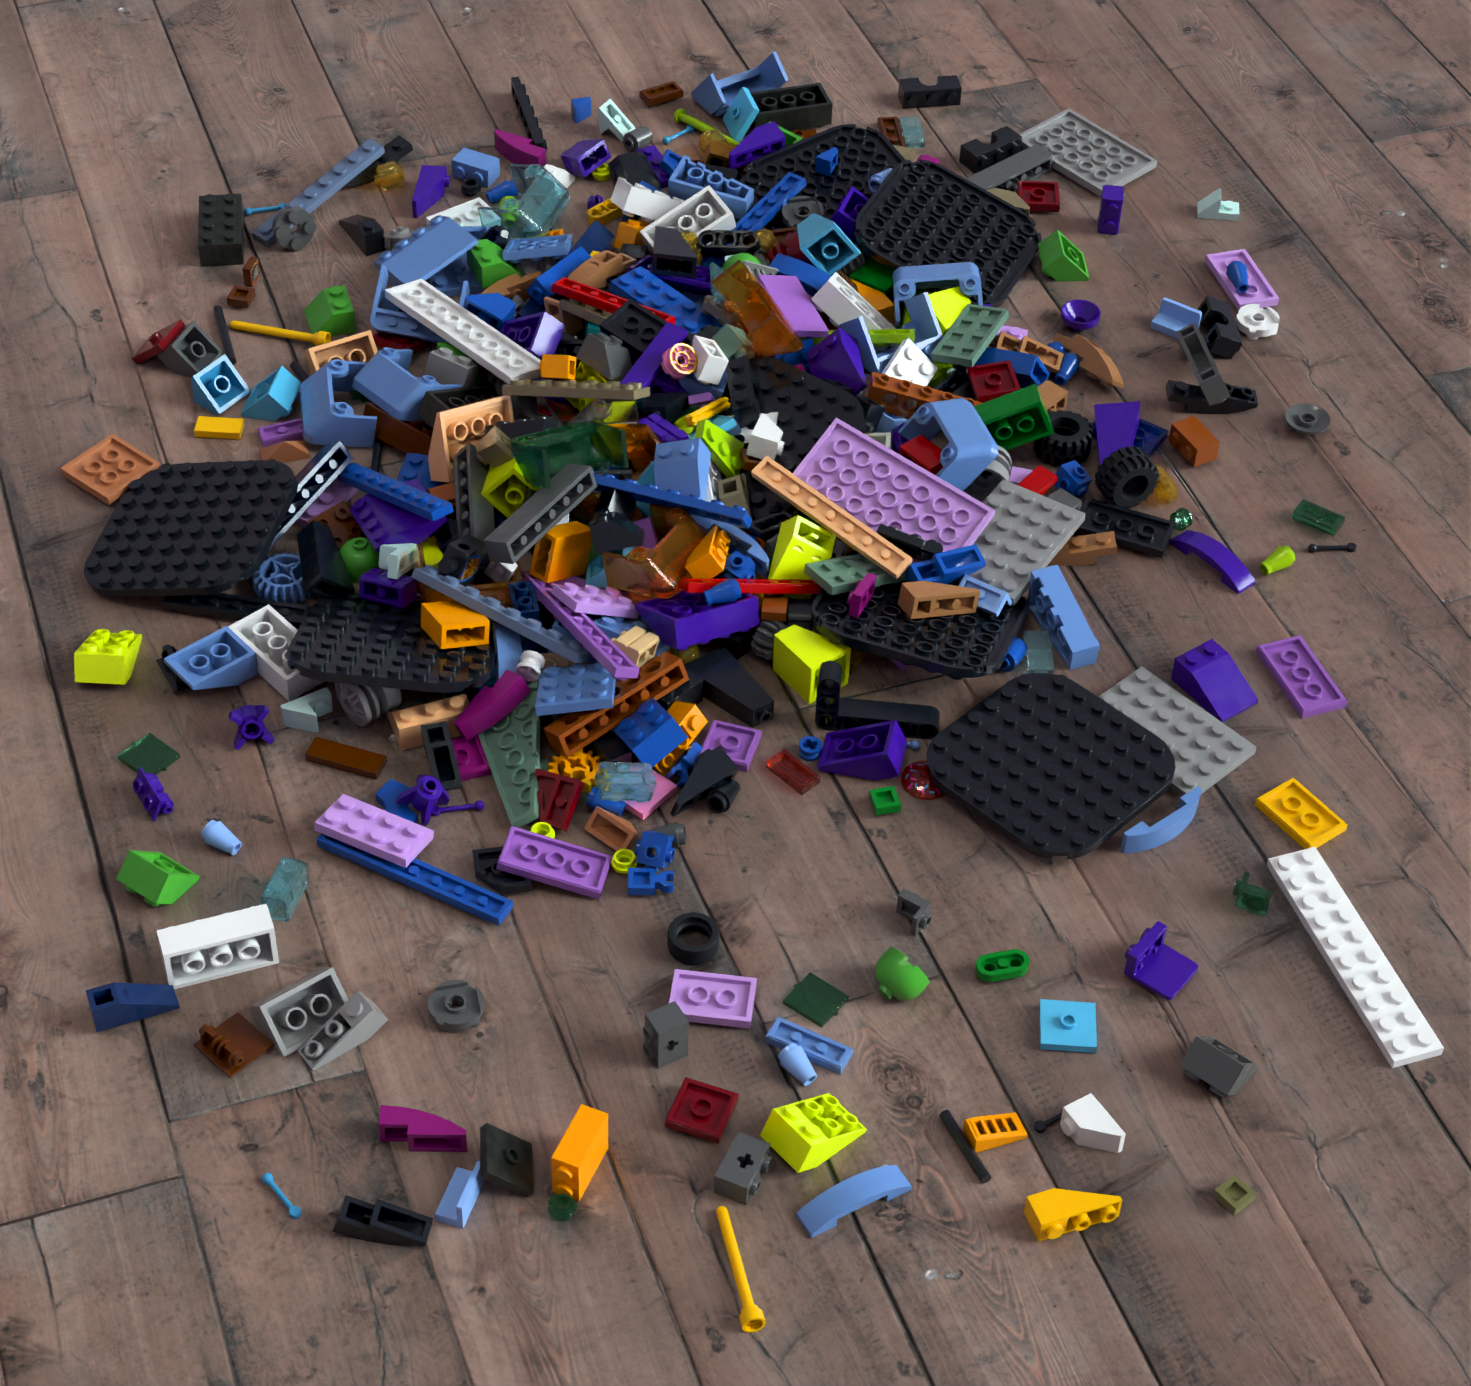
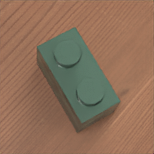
M725 324L711 338V340H715L728 360L747 355L748 359L754 358L755 353L759 350L743 329L729 324Z

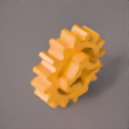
M582 748L568 758L561 754L560 757L553 755L552 762L548 763V772L556 774L561 772L563 776L578 779L584 783L580 796H582V791L590 794L592 787L599 788V782L603 781V763H600L599 756L593 757V751L591 750L583 753Z

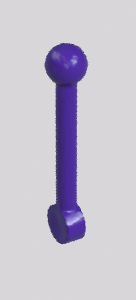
M478 800L473 804L442 808L435 805L432 808L431 815L436 817L444 812L467 809L482 810L485 804L483 801Z

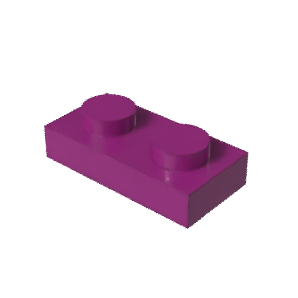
M867 573L862 581L858 580L855 591H850L847 599V605H850L848 615L858 618L873 597L877 575Z

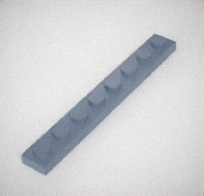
M368 139L282 209L298 206L310 214L385 153L384 146ZM277 213L252 232L253 238L267 247L276 241L273 236L272 222Z
M426 565L425 567L414 568L411 577L574 663L587 662L590 652L583 649L581 643L562 638L560 632L541 627V622L520 616V611L501 606L499 600L480 595V591L476 588L464 587L459 584L460 581L455 577L441 575L436 567Z

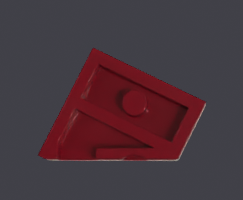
M536 768L535 777L538 778L539 785L537 798L540 803V822H546L554 829L567 832L584 783L578 779Z

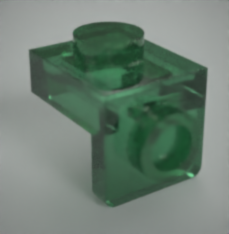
M1245 871L1242 880L1237 879L1232 894L1237 896L1235 907L1266 916L1273 891L1248 884L1250 873Z

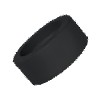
M684 913L676 917L670 923L667 932L669 953L674 959L683 964L697 965L711 960L716 955L719 947L718 925L711 917L702 913ZM698 931L707 935L709 941L700 946H688L681 943L677 937L684 932Z

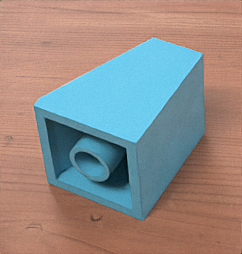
M813 213L797 225L800 250L818 269L830 276L861 254L859 249L834 221Z

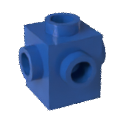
M1074 460L1059 467L1055 473L1058 481L1054 486L1057 489L1062 488L1073 496L1081 498L1088 492L1089 489L1087 487L1093 479Z
M736 550L730 557L727 556L724 571L720 573L721 579H755V562L749 556L743 555Z
M650 830L643 831L642 838L637 841L634 854L638 856L637 863L644 864L643 868H655L656 872H659V868L667 867L668 863H672L675 848L672 847L674 836Z

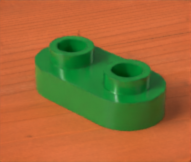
M1018 949L984 954L976 961L975 973L979 979L985 982L1022 977L1028 972L1030 959L1025 952Z

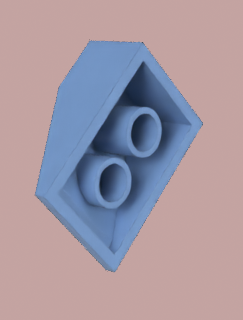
M700 438L656 444L654 457L655 486L663 491L673 489L681 493V495L688 497L690 494H693L705 501L711 452ZM657 506L658 518L660 520L692 515Z
M228 626L164 658V663L192 690L237 686L258 675L256 653Z

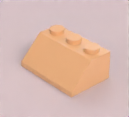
M371 330L309 348L303 352V356L309 373L312 375L334 359L369 362L378 350Z
M460 694L387 712V718L400 750H405L423 745L421 725L446 721L450 738L461 736L454 722L470 703L466 694Z

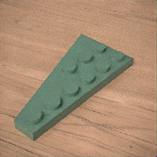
M538 680L528 685L531 692L516 708L495 725L478 734L509 821L512 826L517 828L537 819L539 811L537 798L539 785L538 778L535 777L536 768L540 769L541 716H537L535 710Z

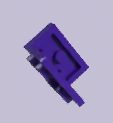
M1157 921L1151 929L1146 928L1140 941L1136 945L1132 944L1125 953L1127 961L1124 974L1164 999L1172 1000L1196 974L1198 964L1164 944L1167 926Z

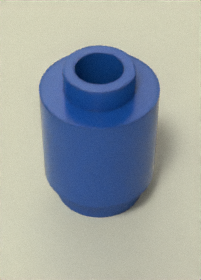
M1016 637L999 669L1010 672L1025 657L1026 644L1023 640Z

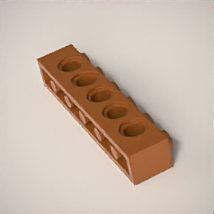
M873 371L867 381V387L863 390V397L870 398L885 407L883 412L907 419L925 403L964 398L950 392H943L929 386H922ZM964 398V399L968 400L969 402H971L973 406H976V405H979V404L982 403V402L975 401V400H973V399H971V398Z
M665 651L641 666L638 678H627L625 681L619 680L616 682L613 708L569 712L543 728L551 749L568 758L618 726L623 719L628 718L637 711L642 703L650 700L652 697L657 701L688 681L689 677L682 659Z

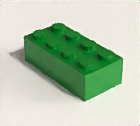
M1036 384L974 406L996 444L1005 450L1054 433L1049 414Z

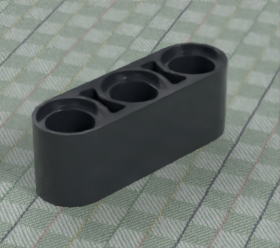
M705 230L698 236L700 248L707 257H725L738 253L754 255V252L762 248L757 234L753 231Z

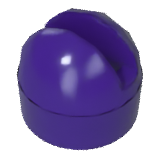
M598 194L595 196L591 195L587 201V209L589 210L603 202V198Z

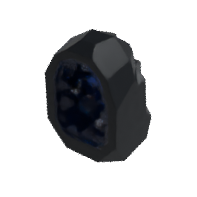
M495 225L490 227L480 240L488 239L502 249H505L510 239L507 228Z

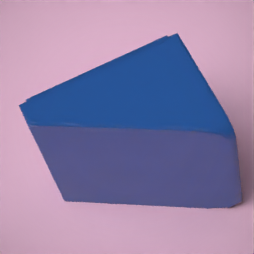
M591 97L571 99V117L574 123H578L591 116Z
M836 147L816 156L815 172L826 176L831 175L838 160V149Z

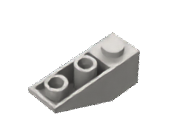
M357 991L297 1052L312 1070H316L369 1040L389 1019L372 1000Z

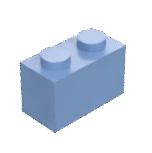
M463 147L452 159V177L460 180L474 178L478 180L480 186L489 188L500 176V159Z

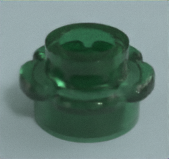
M566 1194L553 1195L548 1201V1212L557 1221L562 1222L571 1219L577 1209L576 1201L573 1200L572 1196L570 1198Z

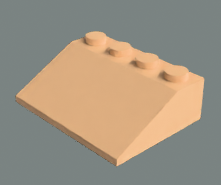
M502 395L436 413L428 454L431 481L448 483L455 481L454 455L468 443L475 446L485 436V426L495 425L497 421L514 422L511 395Z

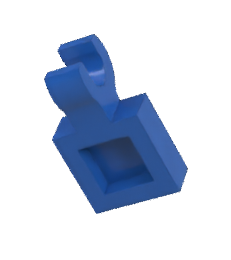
M694 742L685 750L672 769L667 772L666 777L670 778L673 774L678 775L679 782L677 786H682L689 777L687 769L691 771L696 766L699 760L697 756L703 748L697 742Z

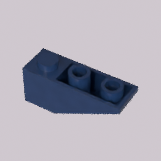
M113 982L86 990L96 1032L180 1008L173 985Z

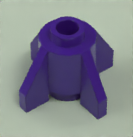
M245 705L229 713V719L238 726L234 740L235 749L240 750L246 742V738L255 739L260 736L261 739L270 744L274 742L273 735L263 722V719L269 713L267 706Z
M418 774L416 778L417 784L400 793L396 798V804H409L411 802L416 810L422 811L420 813L421 823L427 826L430 821L432 808L435 805H447L450 799L439 780L429 775Z

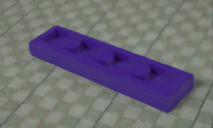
M667 322L620 384L642 382V387H648L662 369L663 353L674 345L682 343L687 336V330Z

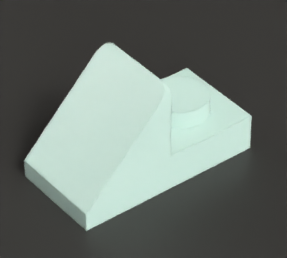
M611 99L597 109L600 134L610 128L616 137L623 142L624 135L636 129Z
M1221 188L1197 202V218L1239 220V202L1221 201Z
M383 544L380 546L379 568L388 570L387 578L398 579L415 567L416 544Z
M323 688L280 705L283 725L305 731L318 732L317 717L333 711L331 693L328 688Z

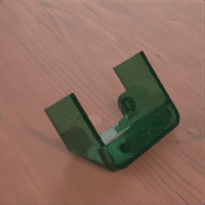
M593 421L576 422L510 439L511 452L526 482L532 484L533 487L551 488L550 475L557 474L568 463L590 465L594 471L607 470V466L610 465L629 468L625 430Z

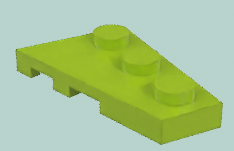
M707 419L697 421L695 438H700L709 449L711 460L727 478L740 474L742 464L739 455L741 448H744V443Z

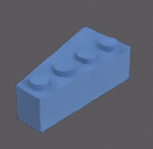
M686 155L682 157L668 181V195L671 199L677 197L686 201L710 185L731 210L734 218L741 219L753 208V188L733 178L728 180L722 176V173L718 171L712 172L706 169L704 164L700 162L696 164L690 161V157Z
M1058 565L1031 571L1027 598L1028 610L1069 670L1096 663L1097 655L1100 651L1099 642L1093 635Z

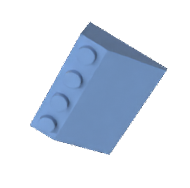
M438 215L433 217L429 221L430 224L426 227L416 229L410 238L397 242L393 250L380 254L378 256L379 259L374 264L379 272L381 265L386 266L389 275L387 285L399 286L419 279L425 281L479 242L450 217Z

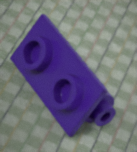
M140 767L136 779L133 781V790L138 795L144 809L149 813L152 820L156 821L158 813L170 814L173 811L174 803L167 793H163L164 788L158 777L152 773L146 774L142 767Z

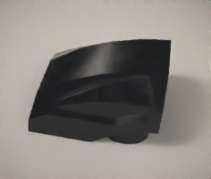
M638 151L617 155L608 164V171L614 186L617 183L618 177H621L633 186L635 183L640 184L642 180L661 190L660 183L648 163L647 156Z

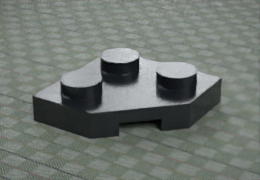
M503 847L472 850L476 878L504 894L532 891L531 879L496 869Z

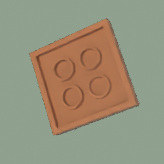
M111 434L62 466L60 471L63 477L110 505L122 497L129 488L131 481L140 479L146 473L159 468L161 465L150 456L116 435Z

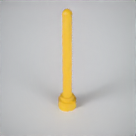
M235 320L230 322L232 329L311 342L316 346L331 342V334L326 331L311 334Z
M719 1206L716 1209V1215L743 1307L739 1316L743 1331L748 1333L757 1332L766 1325L764 1314L757 1305H754L728 1210L725 1206Z

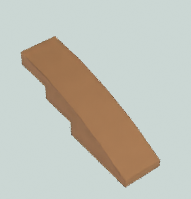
M1003 331L996 335L988 345L990 348L1037 355L1046 369L1054 373L1059 371L1064 355L1027 336L1020 340Z

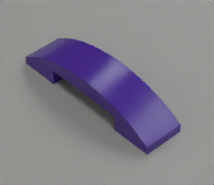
M1186 530L1170 540V544L1186 556L1193 552L1222 574L1221 582L1237 594L1255 584V579L1236 555L1210 536L1197 531Z

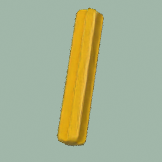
M719 398L686 415V425L688 427L696 426L697 421L709 419L728 409L731 405L728 402L729 398Z

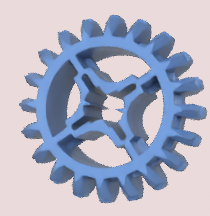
M284 551L280 555L275 553L273 557L266 556L265 561L252 575L253 590L259 599L296 604V602L304 603L305 598H311L312 594L304 590L300 555L297 556L295 551L291 554H287Z

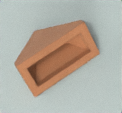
M304 440L284 441L259 449L262 460L275 459L278 462L286 463L310 458Z
M598 806L595 807L584 827L587 832L615 851L629 849L637 835V831L630 821Z

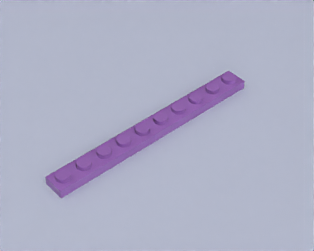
M521 571L520 581L532 580L536 598L597 659L614 679L625 681L627 678H638L640 669L585 613L572 611L551 593L554 582L545 583L530 575V571Z

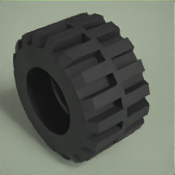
M1068 410L1048 412L1054 433L1034 440L1033 449L1036 452V456L1042 458L1044 463H1050L1051 466L1056 465L1060 467L1062 464L1074 460L1079 465L1082 464V461H1086L1090 455L1093 436L1091 422H1088L1086 417H1081V414L1072 413V411Z
M1127 446L1125 449L1122 447L1118 451L1112 452L1109 457L1103 460V463L1097 468L1098 472L1095 473V484L1108 502L1127 509L1145 501L1154 492V488L1158 485L1157 480L1159 479L1157 467L1144 451L1136 446L1134 448Z

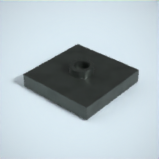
M484 1124L480 1127V1177L522 1196H529L533 1193L532 1143L491 1124Z

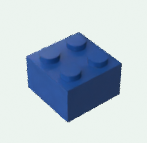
M653 697L642 703L637 711L628 718L623 719L619 726L614 729L618 737L648 771L688 738L673 717Z

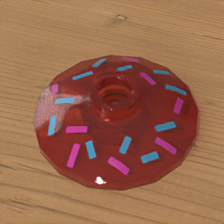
M926 761L913 762L905 767L901 774V784L911 796L922 800H934L945 795L931 781L927 772Z

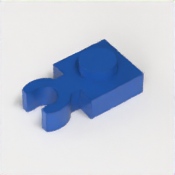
M628 868V895H655V889H660L665 893L674 892V882H666L674 881V872L667 870L660 874H655V868Z

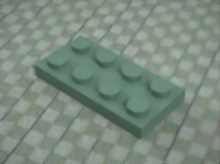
M967 304L932 351V361L973 367L1009 318L1008 309Z
M860 553L807 563L804 568V573L830 595H840L851 590L855 591L858 580L862 581L867 573L877 575L875 588L907 580L905 577L907 569L898 579H895Z

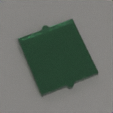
M148 733L137 742H132L131 746L117 755L118 760L136 773L142 767L146 774L152 773L157 775L161 771H166L169 765L180 758V754L151 733Z
M810 972L799 984L794 985V989L783 1000V1004L822 1028L833 1016L838 1015V1010L849 1000V996Z

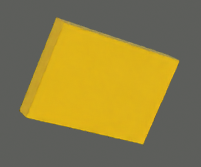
M1294 778L1256 798L1254 804L1304 849L1318 848L1345 832L1348 825Z

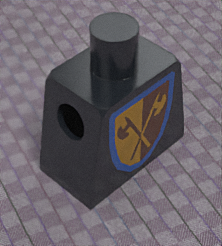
M467 534L449 543L442 560L438 564L439 573L445 577L452 576L460 581L459 584L463 586H473L487 552L484 542L471 534Z

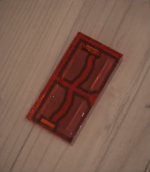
M783 749L766 761V768L800 795H803L820 783V776L786 749Z

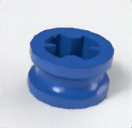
M814 736L802 738L799 742V756L805 761L819 759L822 743Z

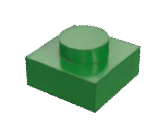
M894 786L869 790L868 797L876 816L901 811V802Z

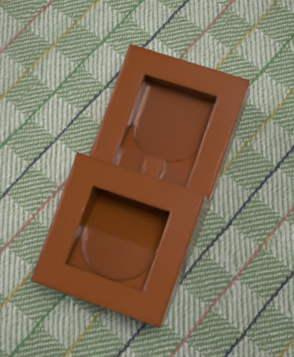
M764 594L761 620L786 621L788 596Z

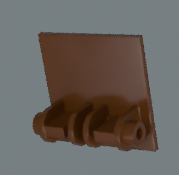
M345 501L306 521L307 525L312 520H315L330 527L339 550L350 539L357 537L367 538Z
M238 1012L216 1028L212 1025H203L199 1029L200 1040L193 1044L195 1048L229 1078L274 1046L271 1040Z

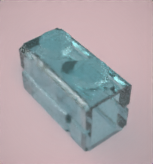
M600 762L595 774V783L600 800H611L613 802L627 800L642 803L651 801L657 783L653 775L651 763Z
M282 857L261 895L262 905L267 904L272 919L284 922L290 920L303 895V891L309 883L307 863L288 857Z

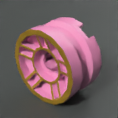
M685 343L674 345L662 355V369L666 374H670L673 379L684 378L692 373L698 365L696 352Z

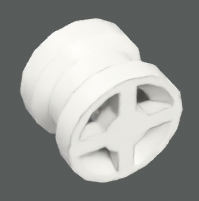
M532 650L524 651L521 654L520 663L516 666L515 673L521 675L527 682L537 681L541 675L540 670L545 665L544 657Z

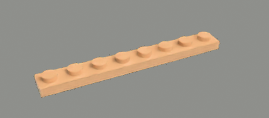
M766 456L751 471L752 477L895 579H898L910 564L913 563L912 557L770 457Z

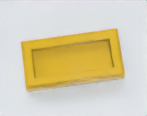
M198 416L194 434L195 437L241 439L244 419Z

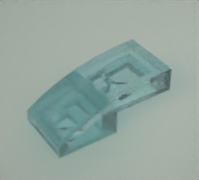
M899 117L898 121L906 147H924L925 138L919 117Z
M1048 630L1024 631L1023 637L1026 644L1028 673H1053L1055 670Z

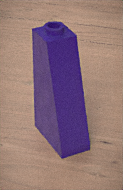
M1140 401L1094 405L1099 465L1112 452L1118 451L1119 448L1133 447L1140 422Z

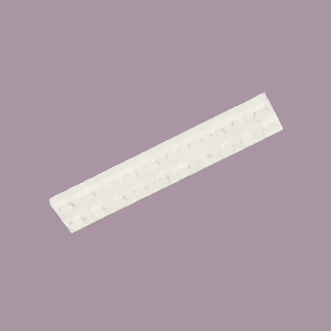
M423 279L385 289L386 299L507 384H510V380H519V378L537 379L541 376L539 358Z
M1316 847L1268 858L1266 866L1391 1068L1442 1055L1444 1047Z

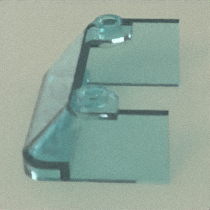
M510 164L512 180L517 188L518 195L523 196L521 199H505L499 208L479 207L478 212L482 226L498 225L507 227L509 239L546 236L569 203V190L546 168L539 164Z

